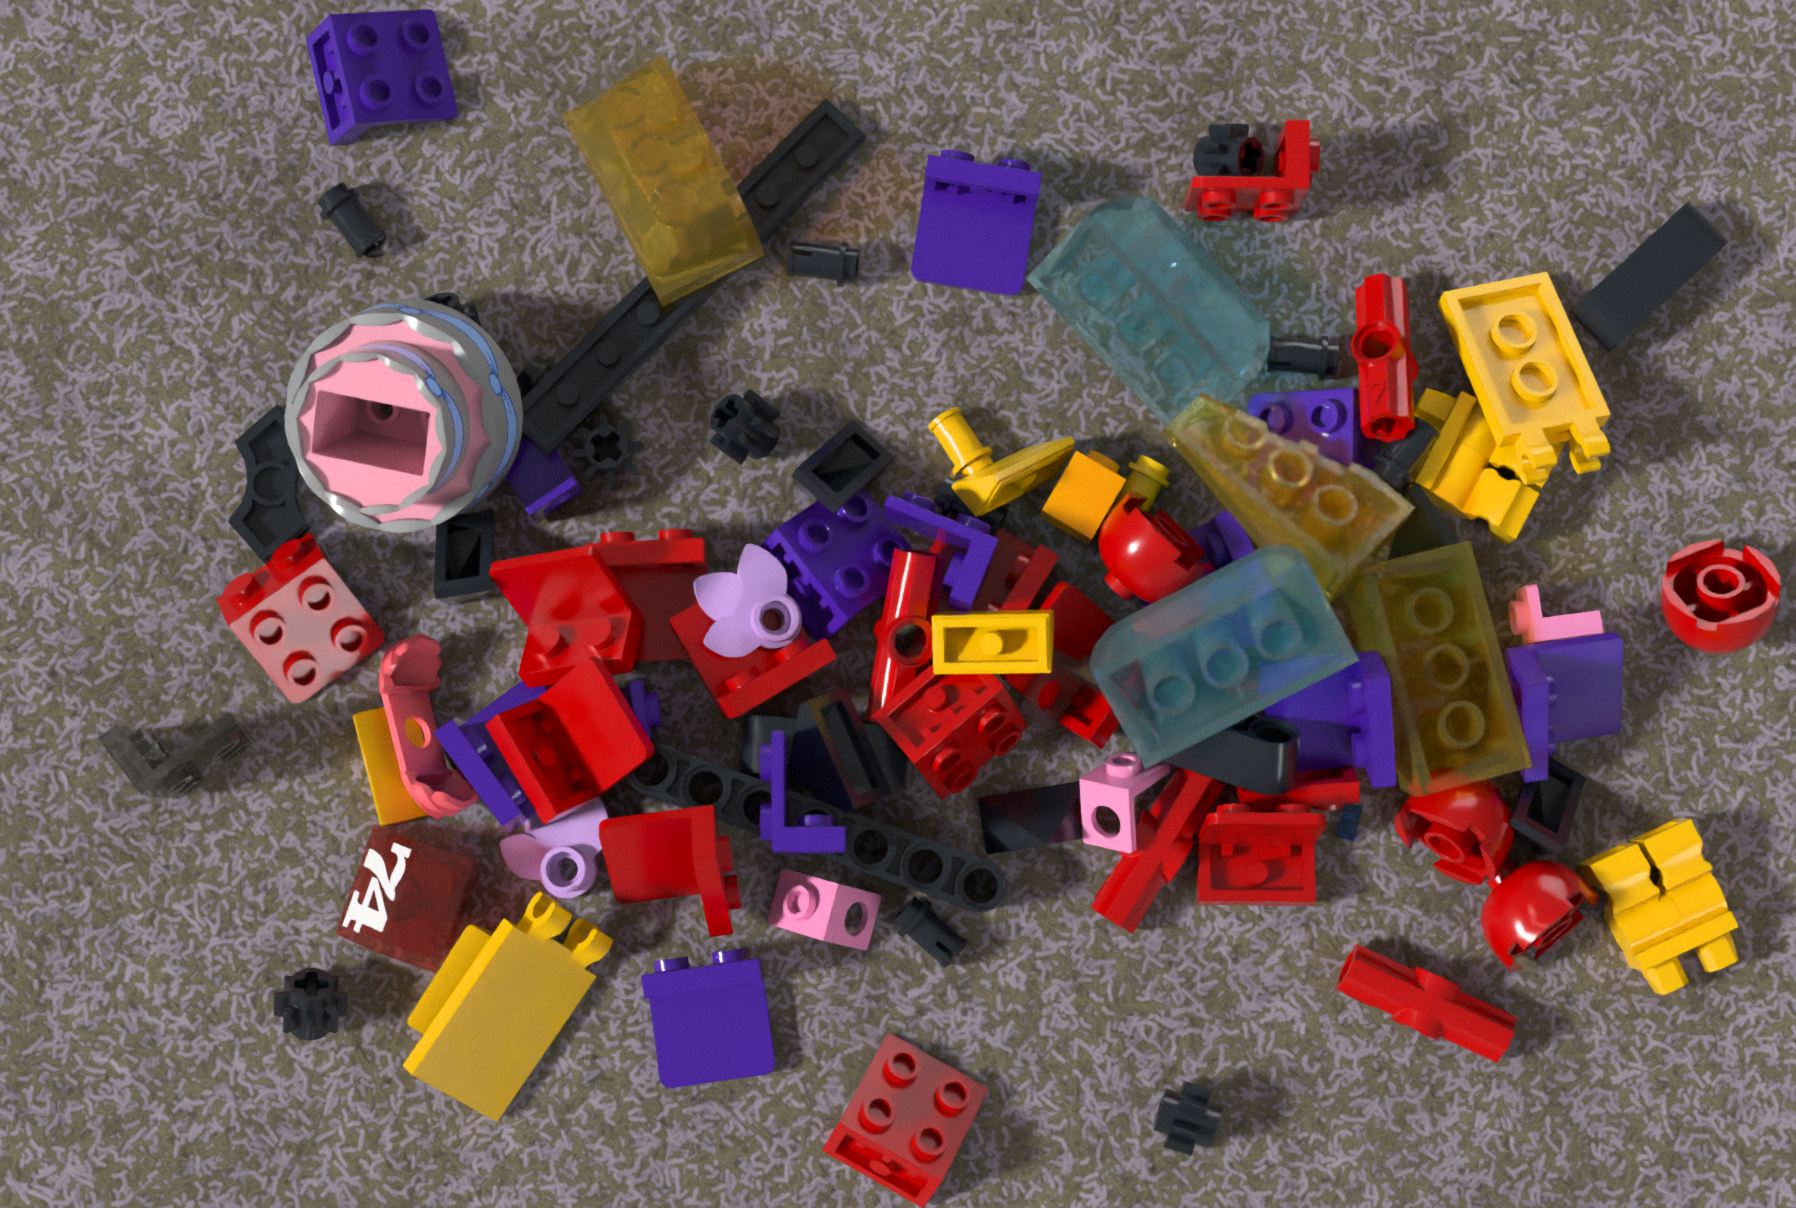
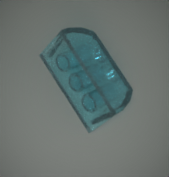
M1122 196L1098 204L1080 220L1026 278L1182 444L1259 374L1270 350V323L1267 318L1174 219L1150 197Z
M1267 545L1111 625L1095 644L1089 666L1091 673L1146 769L1359 661L1304 554L1288 545Z

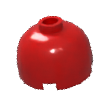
M1131 490L1115 506L1102 524L1098 538L1099 553L1102 561L1109 569V572L1104 576V580L1114 592L1127 601L1134 595L1152 604H1169L1183 599L1199 586L1213 571L1214 566L1212 563H1199L1206 554L1205 551L1178 522L1163 509H1160L1152 516L1141 508L1148 498Z
M1708 540L1690 544L1672 555L1667 563L1666 573L1662 577V614L1671 631L1687 646L1705 653L1729 654L1745 650L1758 642L1767 633L1775 620L1779 607L1780 575L1773 562L1756 548L1743 545V552L1735 549H1724L1725 540Z
M1438 774L1425 780L1409 795L1394 816L1395 829L1407 847L1411 848L1414 839L1417 838L1442 857V859L1432 864L1435 868L1454 880L1471 885H1481L1486 876H1489L1490 882H1492L1507 862L1514 844V829L1508 825L1511 812L1506 802L1500 796L1499 788L1492 781L1480 775Z
M1533 860L1520 868L1513 861H1510L1503 866L1492 882L1489 879L1486 883L1492 889V892L1482 904L1480 924L1484 939L1494 955L1509 972L1518 971L1523 967L1517 962L1516 958L1522 956L1533 946L1537 949L1534 960L1539 958L1585 918L1577 910L1584 900L1587 899L1594 907L1598 902L1599 895L1572 868L1557 861Z

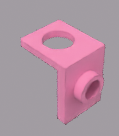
M1120 752L1108 757L1105 763L1080 778L1083 842L1125 853L1134 852L1137 849L1134 797L1170 773V764L1151 757ZM1098 806H1108L1116 812L1121 823L1119 834H1109L1100 827L1096 818Z
M783 868L767 923L822 941L866 951L882 896ZM859 902L862 908L860 924L854 932L848 934L845 928L846 913L851 905Z

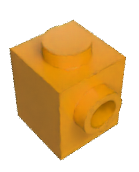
M1090 450L1088 455L1085 456L1076 451L1041 510L1039 518L1089 545L1127 479L1117 474L1120 466L1101 453Z

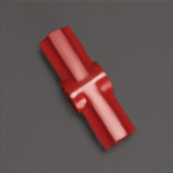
M1380 273L1364 277L1363 284L1355 289L1357 331L1352 338L1350 348L1352 355L1358 363L1362 432L1367 438H1375L1388 443L1405 439L1407 432L1415 427L1413 382L1417 377L1419 367L1411 351L1407 285L1402 278H1394Z
M894 548L883 614L878 618L873 629L877 649L865 712V719L878 723L872 714L926 670L928 662L933 657L932 615L937 613L947 558L941 554L911 548ZM906 625H914L916 629L914 643L905 650L897 651L895 648L897 632Z
M1176 766L1150 810L1147 811L1145 809L1135 823L1137 826V849L1132 853L1118 852L1121 855L1112 872L1106 877L1105 882L1093 898L1094 901L1089 908L1133 934L1164 882L1169 884L1182 866L1195 842L1192 839L1193 835L1210 812L1224 786L1213 778Z
M1358 944L1354 945L1347 956L1339 974L1335 989L1343 992L1344 995L1392 1015L1391 1020L1411 1027L1427 1037L1437 1041L1441 1037L1493 1062H1499L1504 1052L1507 1051L1515 1033L1517 1017L1509 1014V1012L1461 992V986L1416 966L1410 969Z

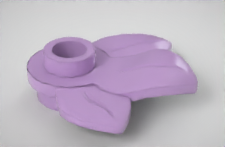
M750 543L745 545L740 556L737 574L717 572L700 576L694 580V591L699 606L707 616L716 621L708 630L703 641L704 645L715 653L731 658L744 657L759 646L767 649L784 647L790 644L799 634L802 625V615L795 600L786 594V570L771 553L762 547ZM766 610L775 611L780 616L781 625L777 631L768 630L764 626L762 617Z
M599 797L592 804L545 825L538 814H535L525 822L526 834H516L500 842L501 852L507 866L520 878L541 880L544 887L557 897L575 898L583 895L592 887L596 879L597 863L595 858L602 851L599 839V823L609 818L606 805ZM567 858L573 859L578 866L576 877L570 881L566 880L560 873V866Z

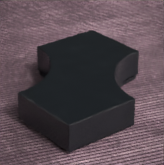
M278 404L234 441L245 461L247 485L243 500L229 518L228 523L264 564L271 560L273 553L281 545L290 540L301 538L311 529L300 509L298 482L301 473L286 437L285 411Z

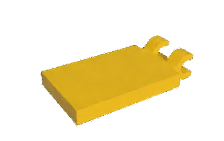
M1548 272L1443 292L1437 304L1498 448L1515 445L1517 469L1522 482L1525 485L1547 481L1549 477L1545 468L1553 467L1557 464L1556 454L1551 445L1568 441L1570 459L1578 474L1600 470L1601 464L1598 457L1609 455L1611 452L1609 442L1605 434L1600 430V427L1605 425L1611 413Z
M539 891L529 902L525 914L517 925L505 918L501 921L402 1066L414 1077L498 1122L597 977L586 967L602 959L607 954L613 939L599 931L600 928L583 917H579L570 928L564 943L560 944L552 937L559 935L567 927L572 914L560 907L557 901Z

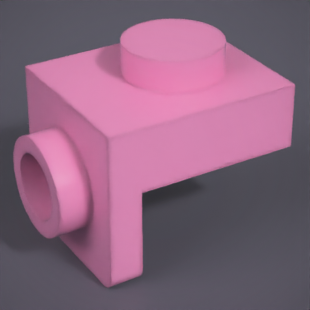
M1537 584L1525 585L1516 590V600L1509 602L1511 629L1514 635L1522 634L1523 646L1603 633L1600 610L1543 618Z

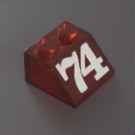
M374 824L335 934L379 954L437 973L454 947L484 861Z

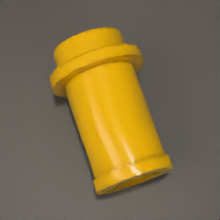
M953 407L940 414L928 425V428L935 434L955 465L952 470L954 476L964 475L967 477L993 464L994 462L990 458L993 451L990 446H982L961 415L962 412L958 407Z
M1140 454L1136 463L1130 462L1127 467L1132 471L1107 515L1111 513L1115 506L1131 490L1148 498L1141 506L1142 509L1148 512L1161 487L1168 488L1170 483L1166 478L1170 470L1151 458Z

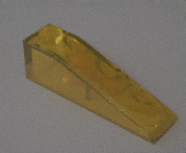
M1201 393L1163 431L1164 435L1277 570L1324 611L1363 573L1415 508L1371 470L1354 462H1351L1349 467L1318 454L1319 446L1304 439H1301L1300 443L1297 444L1269 431L1265 421L1204 393Z

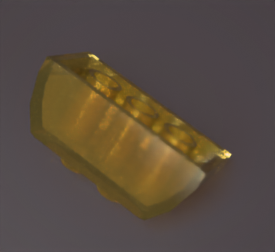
M659 54L630 70L593 99L561 114L662 307L764 256L753 223L734 183L663 55Z
M1470 540L1354 570L1345 585L1342 603L1343 615L1354 653L1378 650L1390 676L1396 784L1402 791L1419 797L1533 767Z

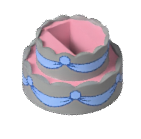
M399 299L373 305L333 325L311 343L297 362L290 376L284 418L286 437L299 471L306 484L319 498L329 504L339 515L355 524L391 533H407L433 527L481 503L495 491L510 471L516 458L522 435L523 410L519 386L510 363L501 348L481 326L462 313L442 304L417 299ZM379 403L392 405L393 412L391 416L382 412Z

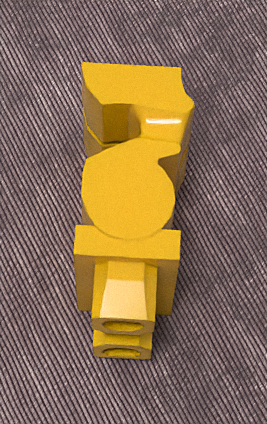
M1426 388L1414 408V416H1418L1432 425L1441 436L1438 440H1435L1411 474L1414 481L1408 486L1407 490L1418 483L1434 505L1453 516L1469 520L1480 517L1487 520L1489 527L1486 532L1507 546L1517 538L1539 495L1537 491L1544 486L1546 481L1525 485L1522 482L1517 469L1515 445L1498 448L1477 398L1463 391L1456 398H1453L1445 393ZM1566 442L1551 445L1557 459ZM1553 467L1545 468L1548 476ZM1507 468L1514 471L1515 477L1513 480H1506L1499 476L1495 469Z
M1676 818L1631 839V843H1622L1577 864L1591 887L1595 886L1606 892L1608 900L1604 906V918L1617 943L1623 950L1629 967L1641 970L1644 978L1656 994L1665 995L1689 983L1677 955L1694 948L1705 972L1720 970L1738 961L1733 938L1729 932L1738 928V924L1732 912L1728 911L1724 894L1711 873L1713 869L1711 863L1704 860L1701 853L1703 841L1697 833L1692 819ZM1649 864L1655 866L1660 875L1656 886L1653 885L1650 879L1651 868Z

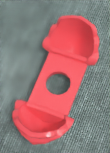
M419 633L411 638L398 641L395 646L386 650L379 671V694L382 696L401 772L400 778L415 803L427 815L440 820L445 815L453 816L479 800V795L470 782L466 781V777L460 769L447 768L442 745L433 734L438 729L429 693L436 690L440 685L437 673L442 666V659L439 655L441 645L439 641ZM407 718L414 719L421 726L425 736L422 748L414 746L409 741L405 732Z

